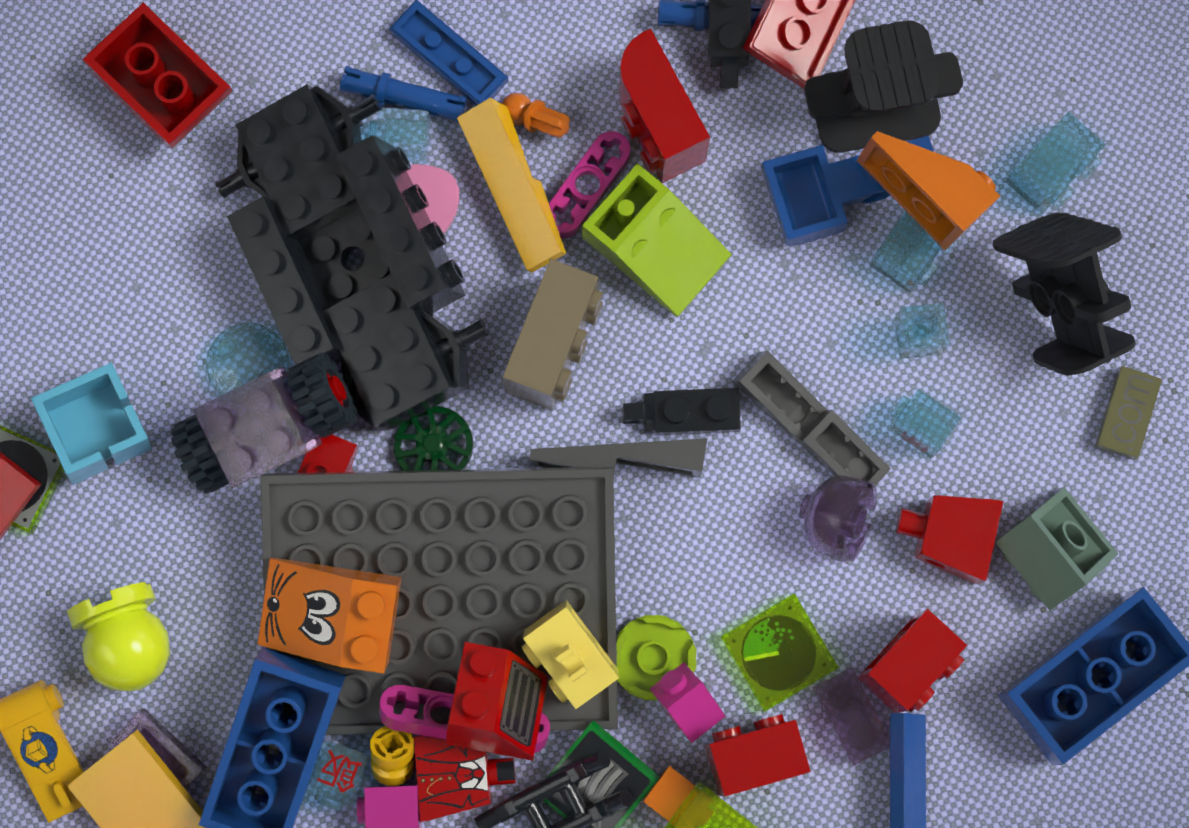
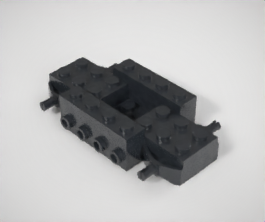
M306 84L235 125L238 130V168L235 173L217 181L215 184L223 198L244 186L249 189L252 188L262 196L228 215L227 218L294 364L296 365L322 352L329 356L330 361L333 360L337 365L341 363V372L344 375L343 380L345 384H349L351 389L349 390L350 395L354 396L356 403L353 405L357 408V415L374 428L389 431L469 389L466 352L470 350L468 345L488 336L489 331L485 328L486 325L482 319L462 330H454L433 314L466 296L461 286L465 279L458 264L453 259L449 260L444 251L443 245L447 244L446 238L439 225L435 221L431 223L425 211V208L429 206L428 200L418 184L413 185L407 173L411 169V165L404 151L400 147L395 148L374 135L362 141L360 128L364 126L362 120L382 110V106L378 104L380 102L377 97L372 94L354 106H347L318 86L311 87ZM360 248L364 253V263L359 269L351 271L346 263L347 255L351 250Z

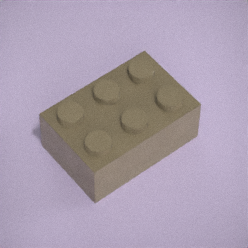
M550 258L502 377L507 394L553 411L556 401L564 403L573 380L571 379L572 371L569 370L572 362L580 363L588 340H586L588 331H585L588 323L591 325L596 324L603 306L601 300L604 292L599 291L598 276Z

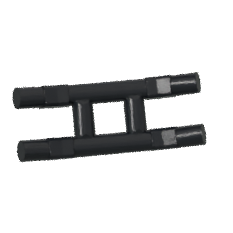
M599 751L579 759L557 773L506 798L473 819L478 828H493L523 811L532 828H585L612 816L620 810L630 807L633 803V798L629 791L622 790L615 794L607 795L587 806L575 783L609 767V755L605 751ZM559 792L572 815L551 825L539 802Z

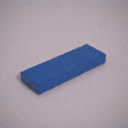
M415 0L389 28L392 36L464 97H467L475 106L488 98L493 99L509 82L506 74L418 0Z
M890 713V828H926V715Z

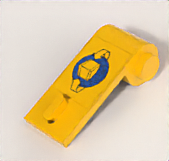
M39 680L0 699V731L48 823L83 807L67 785L80 776L84 770L58 722L60 719L59 709L64 707L61 694L53 683L47 685L43 680Z

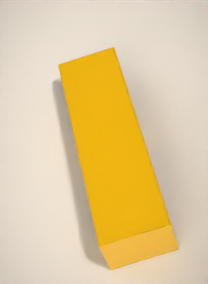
M488 98L457 117L527 271L533 273L546 266L550 258L556 260L565 255L566 251L542 183L531 175L507 106L492 98Z

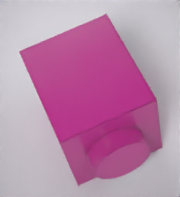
M684 662L674 670L667 672L659 682L650 688V691L670 719L691 743L726 717L702 681Z
M418 786L364 788V797L357 798L358 824H365V828H422Z

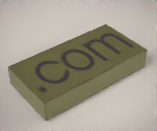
M1125 366L1118 368L1094 447L1132 460L1139 458L1161 386V378Z

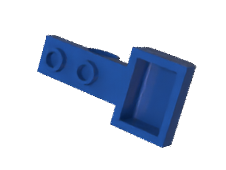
M929 135L907 141L934 152ZM819 145L762 162V172L787 246L801 245L843 232L848 224L843 206L860 201L863 204L873 203L891 196L856 161L859 155L829 164L823 145Z

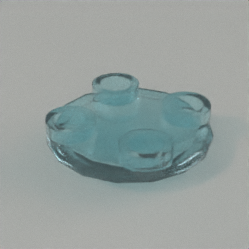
M243 322L226 328L215 337L207 351L205 369L210 384L223 399L235 404L253 405L266 401L282 392L287 372L289 371L290 358L285 343L274 330L262 324Z

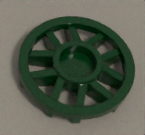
M435 406L404 422L399 426L394 437L395 457L403 471H421L425 461L432 463L430 470H438L440 462L452 470H465L472 458L474 449L473 435L467 422L459 413L441 406ZM434 414H443L448 417L437 426ZM428 415L430 428L423 430L418 418ZM456 420L461 428L447 435L445 431ZM413 423L418 434H405L407 428ZM463 435L466 438L465 450L452 444ZM402 442H416V448L402 451ZM450 451L463 456L458 466L447 459ZM418 457L414 469L411 470L404 459Z

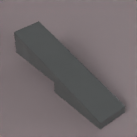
M769 351L759 352L733 379L732 383L859 499H864L891 469L833 410H827Z
M708 438L531 449L529 462L530 466L540 468L613 467V480L616 464L700 478Z

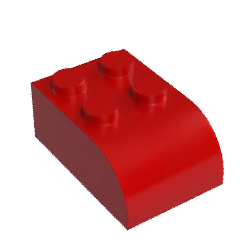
M144 2L82 59L91 73L170 149H173L233 92L231 86Z
M650 28L633 38L624 50L620 65L619 100L624 116L621 117V122L630 139L637 137L644 150L640 152V157L646 170L651 175L656 173L661 183H664L706 162L710 135Z

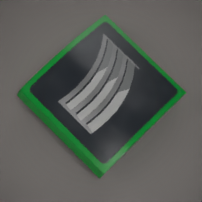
M593 720L547 777L579 759L599 751H605L610 757L609 767L592 774L590 777L575 783L587 806L607 795L615 794L622 790L629 791L633 798V803L630 807L585 827L619 828L660 779V776ZM559 792L543 799L545 803L563 818L572 815Z

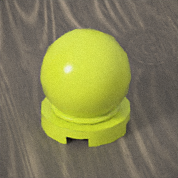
M140 582L116 588L110 591L112 600L92 607L90 599H87L68 609L67 614L72 629H84V631H87L82 643L84 663L95 681L111 691H137L154 683L162 674L171 652L168 632L157 616L147 611L148 605L156 601L150 584L147 585L146 582Z

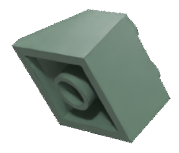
M1065 487L995 541L1002 551L1004 559L1016 568L1028 583L1032 594L1042 601L1049 611L1085 587L1118 555V552Z

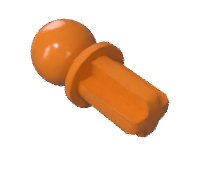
M511 93L501 103L507 106L514 126L524 124L526 131L533 133L538 130L556 138H561L569 131L570 118L568 115L547 108L541 100L531 102L522 93Z

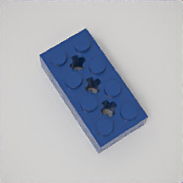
M1141 587L1126 594L997 696L1051 765H1064L1189 666V643L1145 587ZM1133 642L1137 648L1132 652L1134 657L1129 658L1125 652L1127 649L1125 644ZM1100 668L1103 672V675L1099 678L1101 684H1094L1091 679L1093 675L1091 670ZM1067 695L1070 700L1066 703V708L1069 710L1068 713L1066 710L1060 711L1058 709L1057 703L1059 700L1057 696Z
M265 647L261 649L252 666L199 822L200 826L206 828H294L347 675ZM283 702L293 705L294 710L291 715L283 712ZM269 744H274L278 747V755L269 753ZM256 785L264 788V795L255 793Z

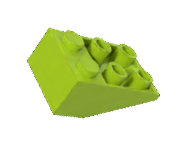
M638 163L582 225V239L677 318L732 256L725 246L665 185Z

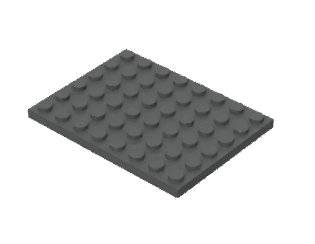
M613 467L266 473L260 475L264 595L271 557L402 577L390 659L384 674L338 667L271 649L347 675L326 735L374 734L378 729L384 727L385 725L379 717L380 698L386 689L394 685H406L454 694L465 642L510 650L534 666L522 649V646L526 643L523 639L524 630L566 599L617 667ZM543 665L537 668L548 676V681L552 679ZM617 680L577 709L574 708L569 700L562 703L554 694L547 681L542 713L547 716L550 722V731L585 730L593 720L603 729H618ZM396 701L393 713L402 714L405 702ZM283 702V712L291 715L294 710L293 705ZM419 704L417 719L422 720L425 704ZM437 707L431 711L430 716L438 724H448L451 710L446 707Z

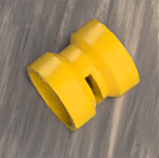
M386 726L378 729L370 740L372 775L379 783L387 786L403 784L411 778L414 772V739L412 734L396 731Z

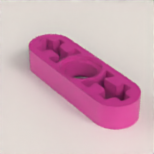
M607 131L599 135L549 202L555 223L556 215L554 213L556 211L564 213L571 204L570 198L565 197L567 193L577 202L571 211L573 223L570 225L564 222L561 226L556 225L561 238H570L581 229L582 225L628 164L630 144L623 134L616 131ZM614 144L619 145V155L621 157L618 159L612 156L605 164V172L610 174L606 176L598 167L604 158V149L602 147L611 148ZM583 175H592L598 179L600 187L594 194H581L575 186L577 179ZM579 204L585 205L586 207L582 209Z

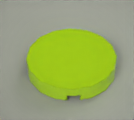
M645 615L629 622L616 637L617 668L619 673L617 682L630 695L644 701H657L650 688L659 682L667 672L674 670L683 662L693 673L696 669V647L690 634L678 621L666 616Z

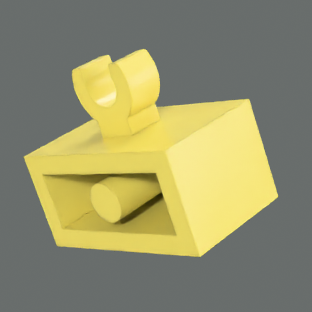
M567 599L524 630L523 639L526 642L522 646L524 653L536 668L541 665L545 667L552 677L548 684L562 703L569 700L574 708L577 709L619 679L618 668Z

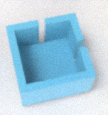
M112 362L31 398L72 485L107 470L108 467L105 461L113 458L116 465H119L152 450L149 439L130 403Z

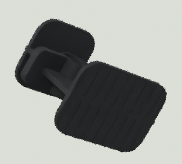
M907 20L854 31L848 37L844 47L848 68L808 79L805 84L804 93L809 114L816 120L822 144L828 150L844 153L865 148L870 138L877 131L903 141L931 135L936 131L941 121L937 98L958 94L963 86V78L956 55L950 52L934 54L927 29L918 22Z
M1056 212L1037 218L1025 225H1020L1018 228L993 240L995 251L1026 261L1029 274L1012 282L1014 294L1031 300L1036 310L1042 316H1051L1056 340L1039 347L1033 352L1032 356L1035 364L1065 376L1076 375L1111 362L1112 359L1129 352L1135 347L1134 336L1103 325L1104 322L1131 309L1129 296L1109 289L1103 279L1097 252L1121 240L1122 234L1117 227L1101 224L1098 221L1094 222L1091 219L1087 220L1083 217L1070 215L1069 213Z

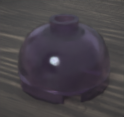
M840 475L828 478L816 487L813 494L805 495L800 506L799 516L805 519L804 531L810 545L818 553L848 564V560L853 562L857 558L872 525L865 522L867 509L875 511L877 489L875 483L856 477Z

